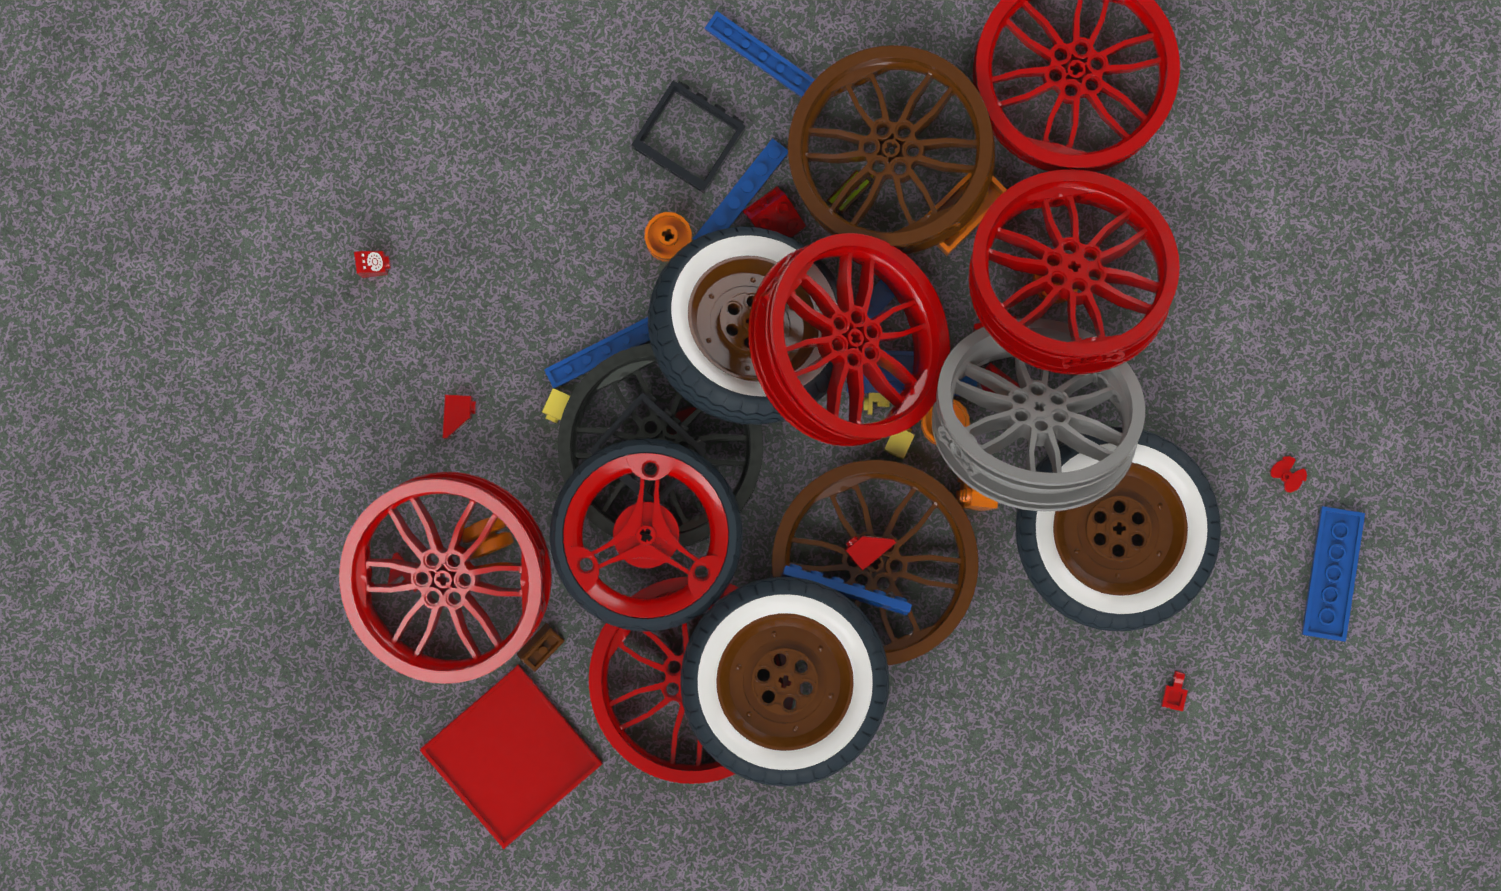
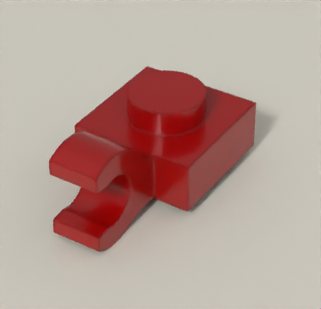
M1175 671L1172 686L1165 685L1161 702L1162 707L1183 711L1188 690L1182 689L1185 678L1184 673Z

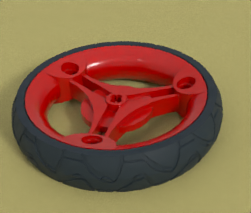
M660 439L623 441L610 445L591 455L573 471L563 485L555 502L550 523V547L554 566L569 594L583 609L601 621L633 631H660L674 628L695 619L708 610L721 597L733 579L740 560L743 543V527L739 506L734 493L721 473L708 460L695 451L680 444ZM649 462L657 466V472L654 475H648L644 470L645 465ZM634 473L640 477L638 500L636 504L629 506L619 515L614 525L613 539L593 551L584 547L583 525L586 513L593 499L610 482L624 475ZM666 475L676 478L689 487L705 509L710 528L709 548L705 556L698 558L679 543L677 521L668 509L660 505L659 481ZM645 480H655L654 503L643 502ZM643 529L644 531L649 529L652 539L642 540L643 535L640 532ZM615 545L619 555L599 564L595 554ZM676 549L695 561L690 570L671 558ZM589 558L592 561L593 567L591 570L586 571L582 569L580 565L582 559ZM620 560H625L627 563L639 568H654L666 562L688 574V583L669 595L659 598L641 599L626 596L613 590L599 578L600 568ZM698 566H705L707 568L708 574L706 577L699 578L696 576L695 570Z

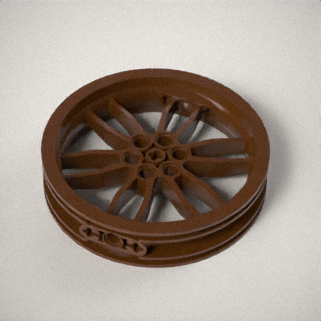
M889 45L872 47L850 54L832 64L813 81L802 96L791 122L788 137V159L793 181L805 206L817 223L830 235L843 233L869 235L889 243L890 246H895L905 254H912L934 247L949 239L975 215L984 201L992 181L995 166V142L990 117L984 101L976 87L963 72L944 58L931 52L909 46ZM890 70L911 71L925 75L926 77L911 95L899 121L891 122L883 93L875 77ZM933 80L948 88L932 110L916 124L913 125L909 121L917 102ZM868 81L872 82L878 95L882 118L874 122L860 106L853 92L855 87L861 86ZM848 91L856 111L871 132L867 136L839 129L813 127L826 103L832 97ZM955 95L971 119L976 139L936 138L918 140L917 137L938 117L950 98ZM879 129H889L886 135H878ZM904 129L910 131L907 137L899 136V133ZM810 137L841 139L859 145V150L840 154L809 153ZM869 145L876 146L875 151L872 153H866L865 149ZM893 147L895 153L890 154L889 148ZM947 147L975 148V164L964 165L938 161L926 157L925 151ZM916 148L919 150V153L913 157L909 156V150ZM866 161L867 165L846 184L834 203L828 206L815 187L809 162L840 164ZM878 164L885 166L882 172H875L874 167ZM920 165L943 172L971 173L972 175L959 199L952 206L937 212L927 189L913 169ZM898 166L906 167V171L903 174L895 172ZM871 177L875 181L867 199L853 220L848 222L836 214L849 195L866 179ZM885 180H894L898 200L909 225L895 232H877L859 227V223L874 205ZM909 180L922 193L931 210V215L925 216L916 222L912 220L906 207L901 185Z
M865 460L852 462L836 467L813 480L796 496L780 522L773 546V578L781 577L783 568L792 564L790 562L791 546L793 543L820 546L843 555L842 564L829 566L794 565L802 567V570L807 571L846 570L850 574V579L845 584L851 586L855 583V578L862 574L867 578L865 590H879L886 594L892 592L894 596L902 598L904 597L895 585L898 577L927 586L951 588L954 590L947 608L932 626L919 630L914 615L910 610L907 616L913 627L912 633L898 639L893 635L886 616V610L878 607L882 623L891 643L883 646L888 665L900 664L915 659L943 642L963 619L972 601L977 584V543L971 523L959 502L941 483L930 475L914 467L893 461ZM870 479H883L910 487L909 493L894 511L881 536L894 539L896 544H894L891 552H885L877 558L880 560V564H878V569L874 570V567L870 568L868 566L862 571L858 566H849L847 564V557L849 555L843 547L824 541L801 539L794 536L807 511L817 501L830 497L838 519L851 538L855 535L857 538L860 535L879 537L873 534L868 507L858 484ZM851 488L855 490L865 523L866 532L859 535L856 534L845 519L835 498L837 494ZM918 491L932 502V505L915 527L897 540L891 535L892 529L899 513L913 494ZM938 508L951 527L957 544L958 557L900 555L899 547L922 527L934 509ZM893 560L901 562L902 569L899 572L891 570L890 563ZM927 560L957 563L959 565L957 583L930 581L907 573V563ZM880 577H885L889 581V586L885 590H881L877 586V580ZM855 600L854 604L859 607L861 602Z

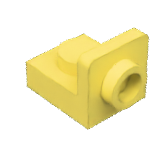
M868 393V398L864 397L863 410H868L867 415H872L873 403H877V407H890V402L880 393Z

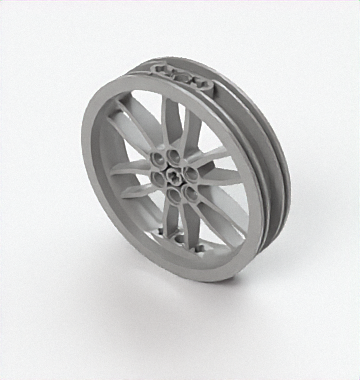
M1016 318V320H1017L1018 322H1020V321L1023 319V318ZM1039 318L1027 327L1040 335L1054 340L1071 341L1067 323ZM984 327L969 334L954 347L946 358L940 372L936 402L932 409V430L936 445L943 459L952 471L968 486L980 494L1007 506L1031 511H1062L1089 504L1103 497L1124 478L1132 464L1145 421V400L1142 388L1127 362L1109 370L1076 375L1057 389H1052L1047 385L1049 371L1041 369V381H1032L1024 362L1015 357L1016 376L1020 388H1018L998 374L980 367L991 361L1014 357L1003 349ZM1078 328L1079 338H1082V340L1089 337H1097ZM968 376L992 389L995 393L984 391L960 380ZM1091 382L1096 383L1099 391L1091 394L1069 398L1072 393ZM954 394H958L980 407L998 413L964 427L953 410ZM1110 399L1121 417L1122 433L1095 419L1077 413L1089 410ZM1007 429L1000 436L983 445H978L975 439L976 436L987 432ZM1080 433L1096 437L1117 447L1114 452L1109 451L1085 438ZM1020 437L1028 440L1027 470L1009 465L992 456V454L1001 451ZM1056 438L1077 452L1100 462L1080 470L1062 472L1060 450ZM1035 446L1045 447L1052 464L1053 473L1036 472Z

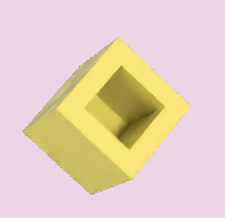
M552 389L542 411L546 414L545 419L556 424L558 420L561 421L570 396Z
M909 428L901 433L890 436L883 451L904 459L915 436L911 433L912 429Z

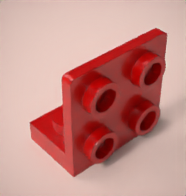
M777 186L743 210V213L755 228L775 231L790 238L806 227L786 194Z

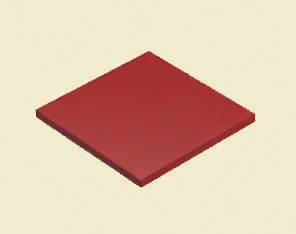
M520 665L511 670L420 749V752L503 849L603 764Z

